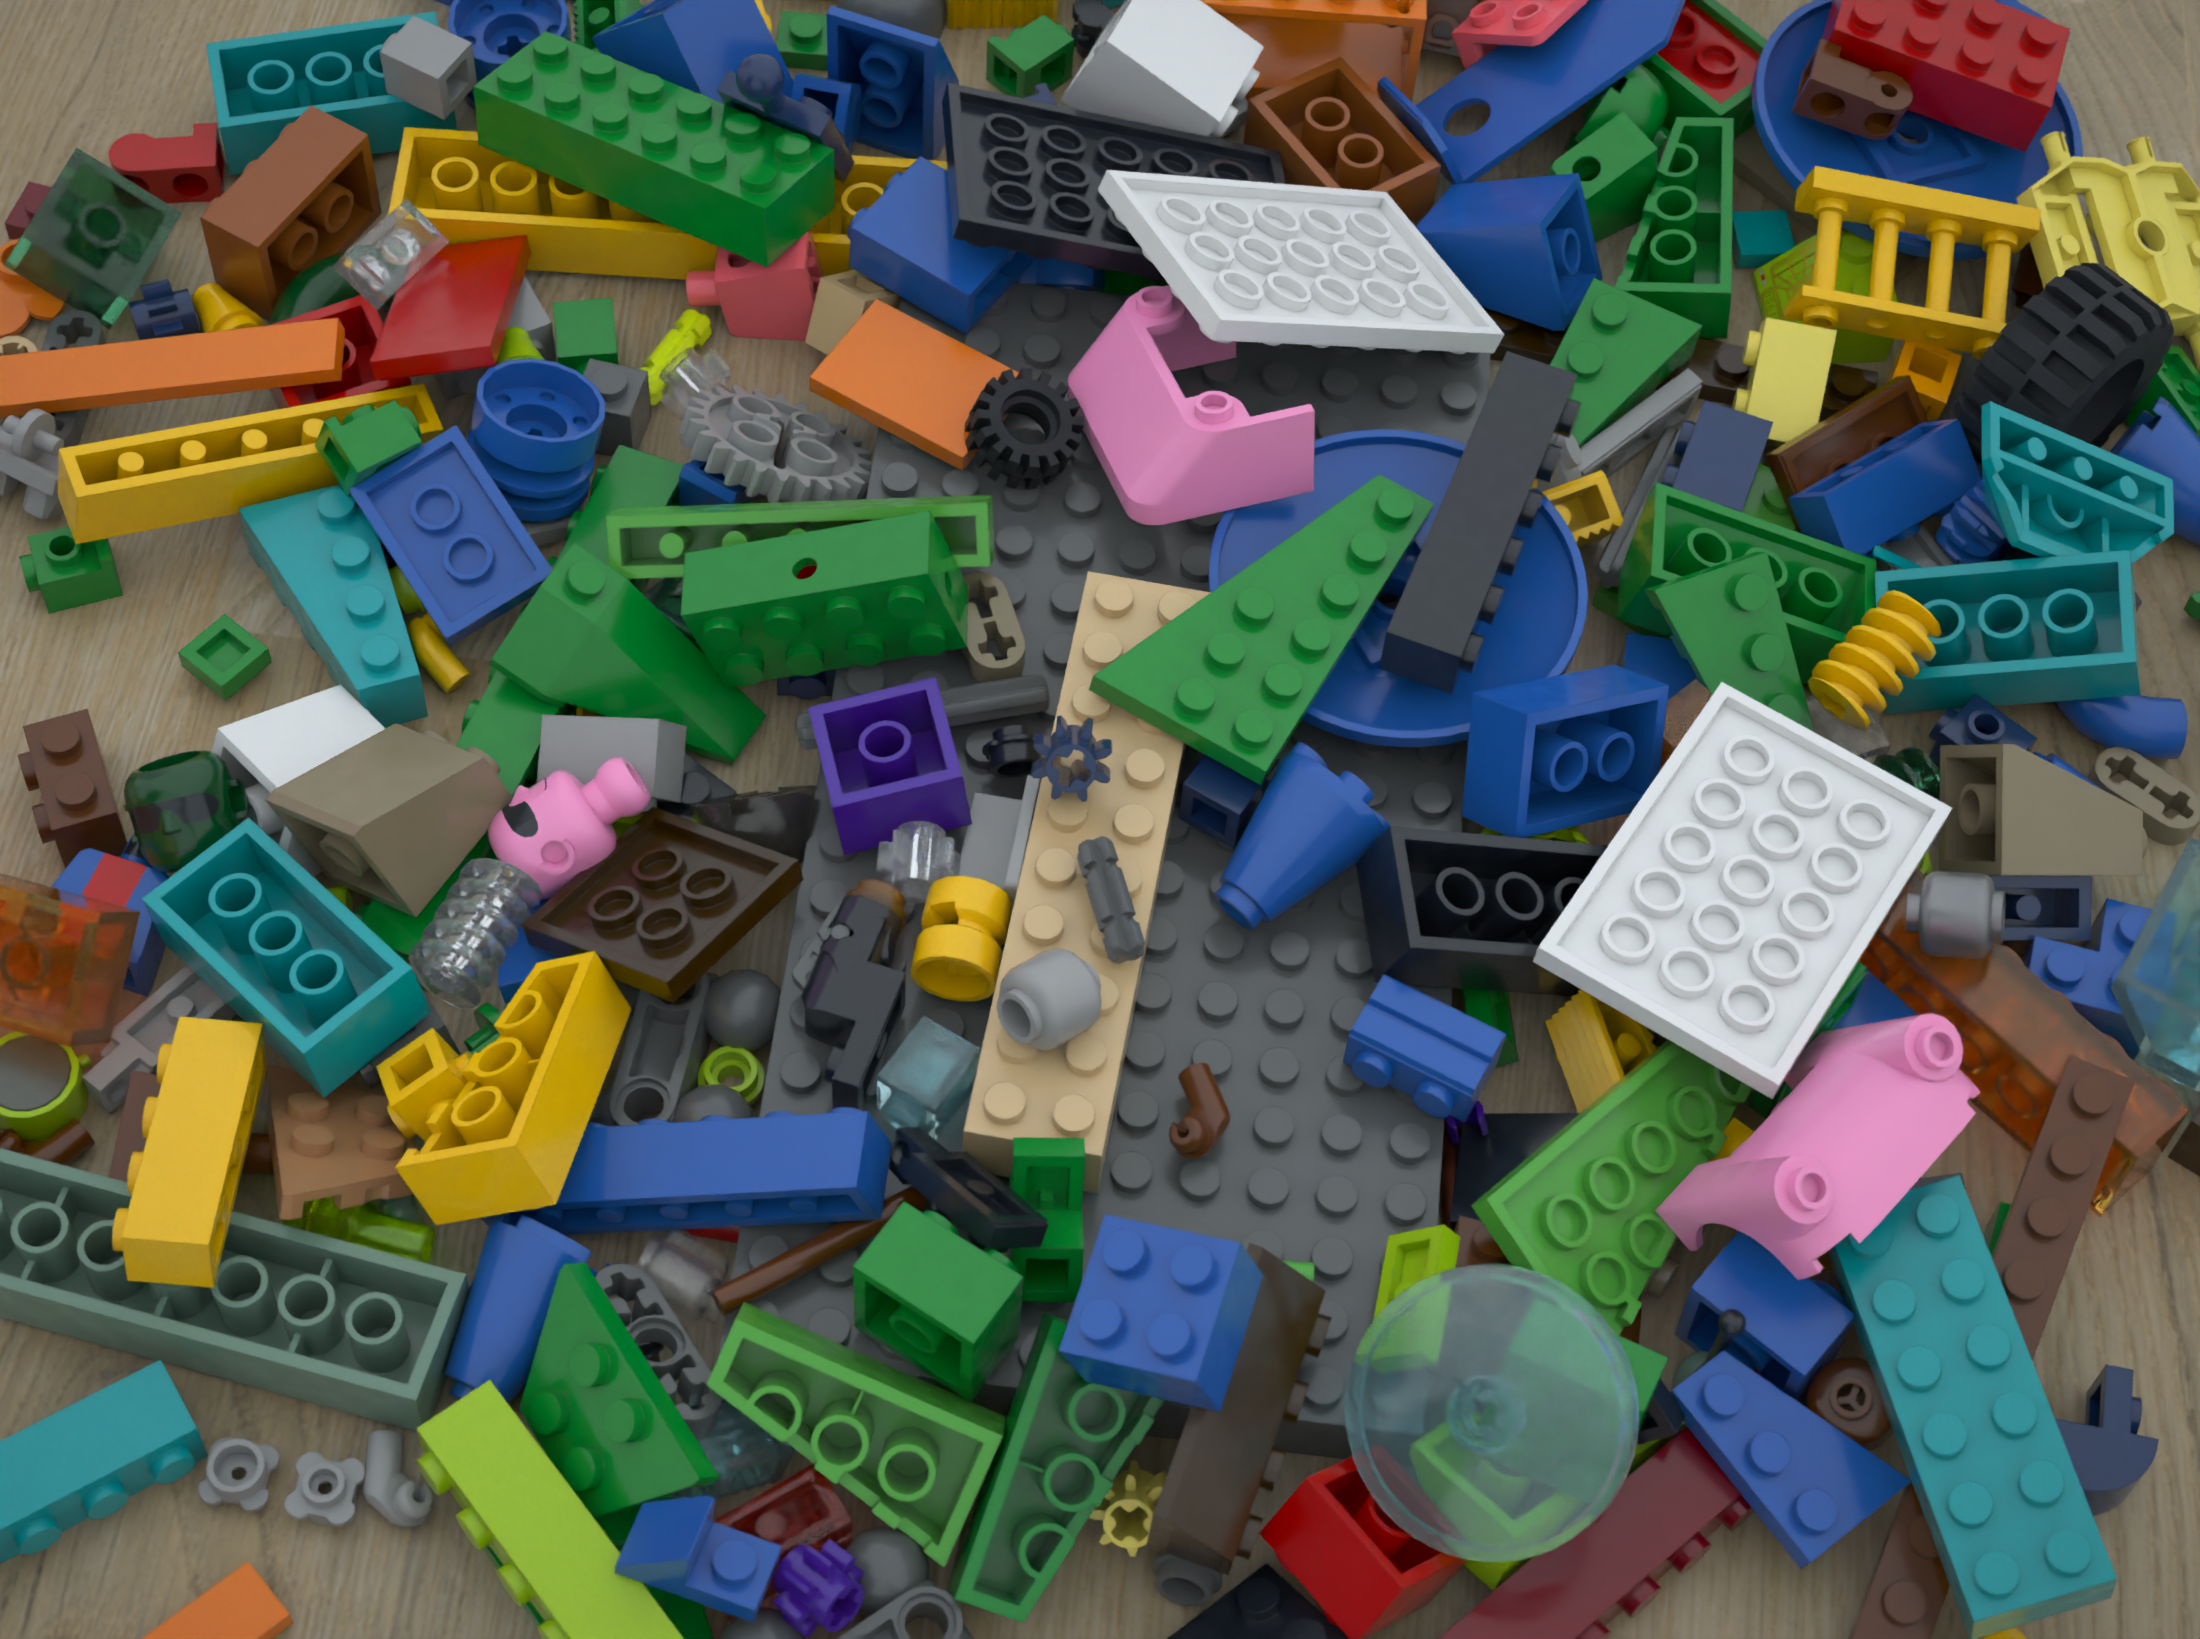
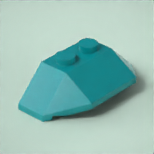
M1991 401L1982 406L1984 503L2012 546L2039 557L2130 550L2133 564L2157 544L2162 543L2174 534L2173 479Z

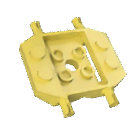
M2055 131L2046 134L2040 139V144L2043 147L2049 166L2048 174L2016 198L2018 205L2041 209L2039 232L2030 240V245L2043 288L2056 276H2063L2065 271L2074 265L2098 263L2090 233L2098 240L2104 259L2103 265L2110 268L2168 312L2174 328L2173 336H2184L2185 340L2189 341L2197 365L2196 368L2200 371V189L2180 162L2156 161L2150 137H2139L2126 145L2132 165L2122 166L2106 158L2071 157L2064 132L2061 131L2059 133ZM2077 194H2083L2089 211L2085 219Z

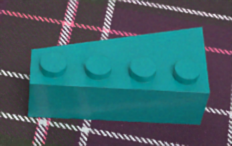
M338 484L238 508L250 555L259 568L262 567L270 579L274 592L284 607H288L300 625L301 632L312 650H316L328 669L329 676L335 685L341 684L384 728L390 727L395 723L401 724L428 717L420 672L379 538L352 495L348 497L341 485Z

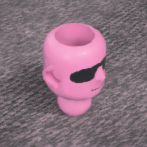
M614 757L606 760L598 768L595 778L585 785L566 770L558 769L529 789L519 785L512 801L492 819L487 830V837L505 871L527 895L541 900L551 899L578 873L596 865L611 854L615 849L617 840L612 823L621 817H633L640 814L648 806L651 794L633 766L623 757Z

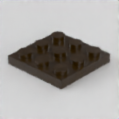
M652 807L617 838L615 849L608 857L578 873L522 924L529 945L561 958L595 951L613 979L674 1003L797 887L804 878L798 859Z

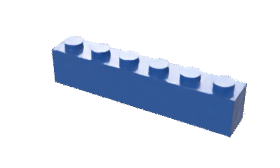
M839 1107L832 1109L829 1113L809 1115L773 1111L767 1113L764 1117L733 1119L723 1115H708L700 1121L675 1123L660 1119H644L638 1122L637 1125L605 1126L599 1123L588 1122L556 1205L510 1212L509 1216L511 1225L514 1227L521 1215H524L563 1235L877 1220L882 1217L892 1143L868 1111H861L850 1107ZM494 1215L481 1217V1219L489 1227Z

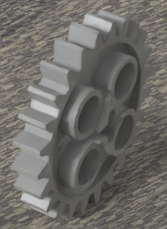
M716 385L711 393L701 389L697 397H690L678 431L679 434L683 435L681 445L692 449L689 456L691 459L707 462L704 469L705 472L712 474L722 473L726 477L724 481L726 486L740 484L746 487V496L754 497L760 493L766 495L770 503H776L780 500L787 502L862 500L868 489L872 462L869 461L872 455L871 451L860 448L863 441L861 438L845 435L848 428L846 425L830 423L827 420L829 414L825 412L811 413L807 411V403L803 401L796 405L787 403L785 396L781 393H778L775 399L767 397L760 388L756 387L753 394H748L738 385H733L730 392ZM780 433H781V443H780V445H779L777 454H776V456H775V462H774V457H773V456H774L776 447H777V445H778L779 436H780Z

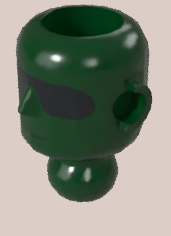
M207 750L189 751L155 760L132 771L125 782L124 797L126 805L123 806L125 811L129 812L135 831L134 835L131 836L132 843L138 842L145 861L157 871L165 873L179 871L244 821L243 817H247L249 813L248 797L242 782L239 779L232 780L225 761L219 755Z

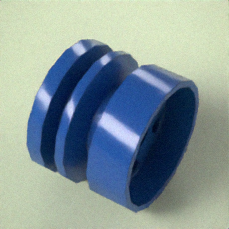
M454 0L449 10V32L472 43L477 83L545 31L562 36L569 41L572 38L569 13L564 0ZM472 89L465 98L468 105L475 110L474 89Z
M534 358L507 360L489 368L479 379L467 442L519 520L530 522L559 520L574 513L586 500L590 487V477L594 469V453L599 446L605 419V401L597 386L580 372L552 361Z

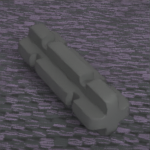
M1104 836L1094 840L1087 839L1078 846L1077 860L1082 876L1088 880L1086 889L1099 930L1105 935V938L1102 940L1107 956L1112 962L1117 964L1128 960L1134 961L1143 955L1145 941L1139 923L1134 921L1133 918L1136 913L1122 869L1116 865L1119 859L1114 844L1109 838Z

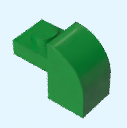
M1013 1137L1012 1172L1010 1174L1009 1188L1044 1216L1048 1224L1041 1247L1009 1248L1008 1250L1009 1260L1016 1266L1019 1275L1024 1277L1022 1302L1076 1301L1082 1283L1084 1258L1082 1222L1085 1170L1084 1138Z

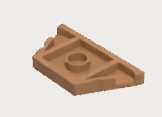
M267 1065L263 1093L280 1220L302 1218L304 1202L334 1196L333 1204L338 1209H345L364 1205L373 1199L388 1200L413 1194L395 1167L407 1149H416L414 1137L412 1139L406 1138L394 1124L387 1111V1105H389L387 1097L341 1084L324 1098L298 1072L279 1066Z

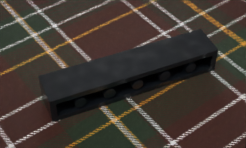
M1508 351L1506 352L1387 628L1379 669L1451 694L1462 670L1469 673L1474 672L1485 641L1484 636L1477 634L1481 622L1493 625L1505 592V588L1497 586L1501 574L1511 577L1514 575L1525 543L1524 540L1517 538L1521 526L1532 530L1544 497L1543 493L1536 491L1540 480L1547 483L1552 482L1563 451L1562 447L1555 445L1559 435L1570 438L1577 421L1581 402L1572 400V395L1578 374Z

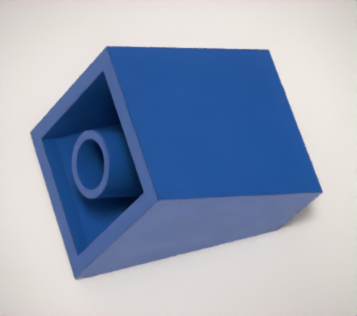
M653 0L592 37L597 49L602 54L647 73L655 74L664 80L693 92L704 94L723 104L724 102L717 89L727 71L736 73L740 63L745 58L754 54H765L774 58L783 69L784 86L781 93L789 98L792 96L794 81L754 0Z
M1579 173L1452 184L1416 226L1423 237L1482 307L1553 331L1566 329L1574 318L1593 279L1595 278L1600 281L1603 279Z

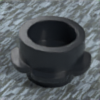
M1011 725L995 730L992 733L993 740L987 742L982 748V754L986 755V759L990 761L991 773L994 776L1003 778L1021 777L1031 774L1032 764L1041 759V754L1033 748L1035 735L1032 736L1030 727Z

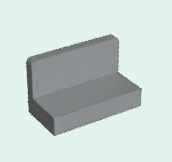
M1027 775L1022 800L975 792L970 812L972 824L967 825L956 876L979 878L997 885L1009 895L1013 905L1041 778H1033Z

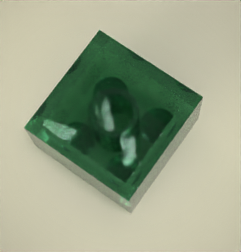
M76 147L10 253L4 266L74 309L94 314L100 320L101 325L110 330L130 302L182 213Z

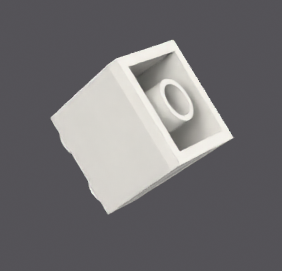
M1126 0L1104 28L1060 101L1077 110L1207 137L1212 134L1219 139L1238 113V110L1231 105L1234 98L1241 101L1260 74V72L1253 68V65L1264 46L1201 0Z
M340 684L218 728L212 752L219 755L225 761L231 779H239L245 788L249 803V813L247 817H243L244 821L250 818L314 877L321 872L320 868L265 799L274 789L359 744L385 728Z

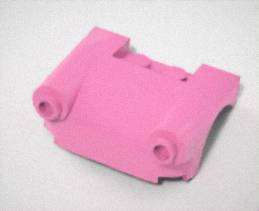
M1934 1013L1820 1032L1800 1054L1784 1080L1793 1091L1773 1108L1770 1116L1748 1140L1737 1147L1730 1157L1697 1165L1655 1211L1690 1252L1697 1251L1704 1244L1702 1237L1703 1225L1710 1223L1722 1224L1756 1240L1771 1252L1797 1280L1806 1279L1820 1273L1823 1266L1817 1258L1833 1248L1848 1234L1860 1244L1879 1225L1975 1115L1976 1112L1967 1101L1968 1099H1974L1981 1092L1959 1069L1963 1056L1961 1036L1950 1021Z

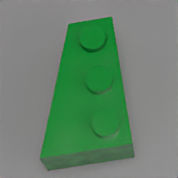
M1594 278L1550 364L1551 366L1578 374L1572 400L1581 402V408L1572 435L1576 439L1579 448L1655 393L1656 387L1677 367L1681 368L1693 355L1702 325Z

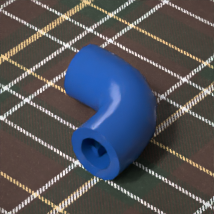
M2136 695L2056 701L2058 709L2082 735L2106 749L2122 747L2133 750L2145 758L2177 759L2183 751L2188 723L2186 708L2181 699Z

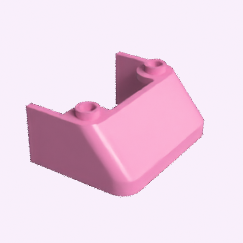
M1170 285L1145 287L1130 296L1068 376L1069 400L1076 398L1081 407L1076 416L1084 417L1083 431L1126 514L1132 520L1141 524L1164 525L1314 491L1315 410L1311 404L1250 417L1241 401L1222 391H1207L1198 396L1185 398L1172 371L1236 358V341L1223 344L1210 340V338L1205 336L1201 332L1198 322L1182 301L1171 292Z

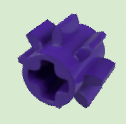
M831 1539L823 1545L820 1552H817L809 1545H800L784 1557L775 1572L773 1586L779 1595L773 1600V1605L783 1612L782 1618L805 1637H809L818 1624L829 1632L838 1631L855 1617L862 1605L864 1588L858 1581L864 1576V1572L854 1565L856 1558Z

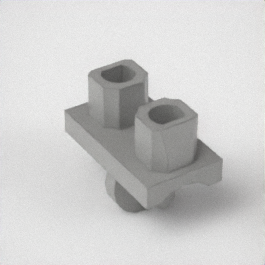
M33 409L27 412L21 419L14 415H9L3 425H0V496L16 492L18 480L27 484L23 502L24 511L40 519L47 520L64 514L58 498L59 449L64 448V440L54 435L56 428L54 417L42 409Z

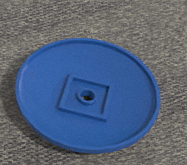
M1813 0L1783 20L1769 37L1758 59L1753 75L1751 91L1752 109L1757 130L1772 162L1795 191L1813 167L1820 166L2018 205L2016 198L2048 174L2049 166L2043 147L2040 144V139L2043 136L2055 131L2059 133L2061 131L2064 132L2070 156L2083 157L2082 138L2078 120L2071 102L2059 81L2057 82L2052 107L2026 152L1910 110H1906L1893 134L1882 140L1868 139L1792 113L1802 71L1819 40L1823 37L1833 0ZM1897 133L1907 139L1916 140L1919 144L1907 143ZM1849 221L1842 222L1844 229L1874 243L1875 231L1869 225ZM1906 232L1898 233V252L1930 258L1931 242L1925 236ZM1955 243L1953 260L1987 257V252L1983 251L1980 246Z
M1391 429L1351 431L1314 440V491L1224 511L1211 546L1208 592H1213L1371 479L1381 474L1434 503L1428 520L1379 596L1393 594L1401 597L1467 444L1423 432ZM1544 495L1532 530L1522 526L1519 530L1517 538L1524 540L1525 543L1514 575L1511 577L1501 574L1497 586L1505 588V592L1493 625L1481 622L1477 634L1484 636L1485 641L1473 673L1461 671L1452 694L1379 669L1386 631L1395 610L1385 607L1377 599L1302 720L1321 730L1369 744L1392 747L1447 745L1469 740L1473 692L1565 674L1574 658L1582 636L1587 614L1588 589L1583 560L1573 534L1561 514Z

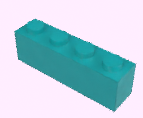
M161 1360L0 1441V1564L21 1553L33 1554L48 1548L59 1539L61 1532L88 1518L100 1519L117 1512L127 1503L130 1496L155 1483L168 1484L184 1477L194 1468L196 1462L208 1456L197 1427Z

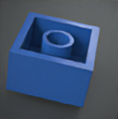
M1105 1214L1059 1352L1086 1382L1220 1412L1263 1274L1240 1242Z
M1738 1231L1691 1286L1674 1335L1696 1352H1709L1720 1332L1718 1328L1720 1314L1727 1309L1740 1311L1745 1316L1746 1328L1740 1336L1732 1338L1726 1352L1751 1370L1756 1369L1767 1381L1800 1403L1806 1395L1812 1377L1823 1365L1835 1360L1856 1314L1847 1308V1302L1843 1296L1831 1285L1821 1280L1811 1281L1809 1278L1797 1280L1765 1247L1750 1236Z

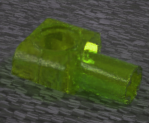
M334 1196L304 1202L302 1218L282 1220L283 1225L428 1263L435 1241V1228L433 1226L378 1212V1209L369 1201L364 1205L338 1209L333 1204Z

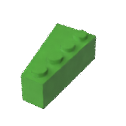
M745 1302L732 1325L706 1384L781 1443L787 1442L814 1463L813 1468L834 1484L839 1482L872 1508V1513L894 1530L899 1528L924 1547L923 1552L943 1567L947 1563L1004 1433L1005 1416Z

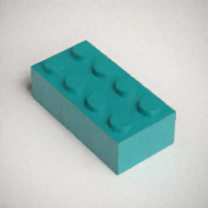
M436 12L206 43L219 129L230 175L241 174L251 161L258 159L278 139L286 125L294 123L311 105L368 134L371 154L399 151L404 127L457 130L455 110L443 120L387 93L380 61V51L390 35L398 33L413 16L438 27Z
M2130 550L1875 572L1876 608L1878 607L1877 602L1885 592L1896 590L1905 593L1918 601L1935 617L1942 631L1940 637H1928L1936 650V655L1931 661H1923L1913 656L1920 669L1914 679L1906 678L1895 672L1904 687L1898 696L1889 695L1880 690L1887 703L1885 708L1886 714L1948 710L1949 708L1962 709L1976 694L1992 706L2141 695L2135 584Z
M247 818L142 898L164 944L245 1022L263 1023L264 1040L324 1098L431 1013L413 968L250 818Z

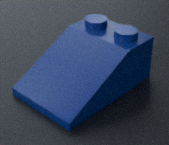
M831 5L826 13L828 78L859 84L862 92L859 138L854 140V142L907 159H918L921 156L927 160H937L945 145L942 110L944 93L948 83L959 85V80L940 40Z

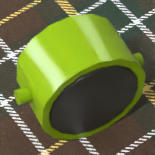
M22 1029L0 1038V1129L11 1128L20 1135L21 1139L43 1142L71 1119L75 1118L80 1121L87 1110L89 1099L88 1089L82 1079V1076H84L82 1069L92 1065L87 1053L77 1057L64 1037L46 1029Z

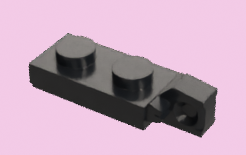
M920 1127L897 1128L895 1132L897 1136L890 1155L889 1169L903 1185L911 1184L927 1198L926 1202L930 1208L938 1213L949 1216L968 1233V1239L972 1244L980 1249H994L1000 1253L1007 1252L1009 1248L1041 1247L1048 1228L1047 1219L967 1152H949Z

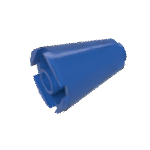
M2159 396L2154 400L2152 411L2157 415L2154 417L2144 410L2109 452L2173 479L2174 535L2200 546V438L2173 405Z
M509 1213L494 1215L488 1227L444 1371V1376L455 1383L449 1395L460 1400L490 1380L508 1405L526 1386L560 1269L565 1263H587L592 1254L590 1250L524 1215H521L515 1227L511 1225ZM589 1267L594 1277H596L598 1273Z

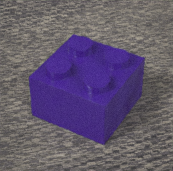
M936 677L808 707L844 855L972 824L963 775Z

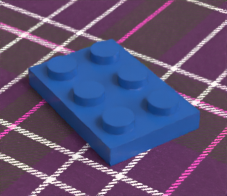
M457 425L349 489L354 501L449 646L454 645L534 596L552 571V568Z

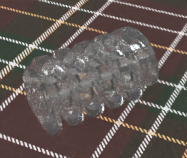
M478 858L467 862L460 871L458 881L449 888L446 900L437 907L433 921L424 928L421 941L414 945L410 951L408 963L413 968L418 982L432 995L449 1005L460 1009L473 1008L479 1005L482 995L478 989H485L491 985L494 978L491 968L496 969L504 964L506 960L504 948H510L516 944L519 935L516 928H521L522 924L531 916L528 908L538 906L541 902L542 892L538 883L516 866L501 860Z

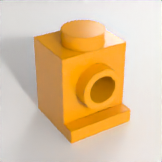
M1903 341L1890 366L1885 383L1897 376L1910 375L1928 421H1937L1947 404L1962 355L1941 347Z

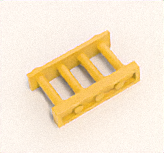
M1814 166L1796 190L1794 210L1813 214L1814 218L1818 220L1812 286L1803 284L1785 306L1784 318L1802 321L1805 325L1826 329L1840 328L1972 353L1975 359L1980 360L1987 348L1995 343L2001 335V330L2007 325L2005 319L2011 254H2018L2039 232L2041 209ZM1843 221L1866 224L1875 231L1868 297L1835 291ZM1899 232L1922 235L1931 242L1925 307L1892 301ZM1957 242L1980 246L1983 251L1987 252L1981 318L1949 312L1954 247Z

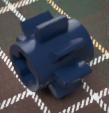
M168 279L140 285L144 299L128 302L139 340L189 335L200 332L188 288L172 292Z
M1057 716L1056 731L1050 738L1043 734H1036L1034 737L1033 748L1038 753L1047 757L1038 759L1032 764L1031 775L1033 778L1048 777L1052 784L1051 798L1054 800L1062 792H1077L1082 802L1087 801L1088 787L1094 780L1100 783H1109L1110 769L1097 760L1107 758L1112 754L1111 739L1096 741L1092 734L1093 719L1087 718L1079 726L1067 725L1066 720L1062 716ZM1073 750L1083 753V761L1076 759L1071 767L1061 764V757L1068 758Z

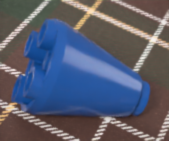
M1298 742L1278 765L1219 879L1222 886L1213 895L1217 904L1234 921L1244 928L1253 931L1261 921L1269 923L1356 865L1362 855L1391 826L1379 813L1368 806L1374 798L1371 789L1359 777L1345 770L1338 777L1327 769L1324 760L1312 748Z

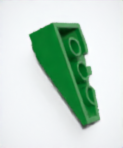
M575 542L541 584L489 662L490 666L539 700L563 708L565 703L598 713L600 717L661 719L687 726L685 750L730 765L733 764L766 717L737 686L725 687L708 658L627 578Z

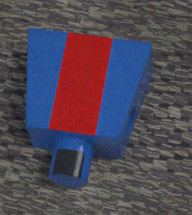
M132 838L129 839L120 857L92 848L79 851L20 926L33 960L148 997L166 945L151 919L142 898L170 876L151 867L145 861L138 842L132 843Z

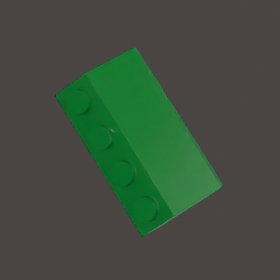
M1656 482L1650 489L1620 570L1617 619L1669 636L1672 634L1669 625L1660 609H1654L1644 589L1753 552H1767L1802 683L1808 684V680L1812 677V670L1819 661L1828 660V654L1836 644L1845 642V636L1853 626L1861 625V619L1869 609L1876 608V560Z

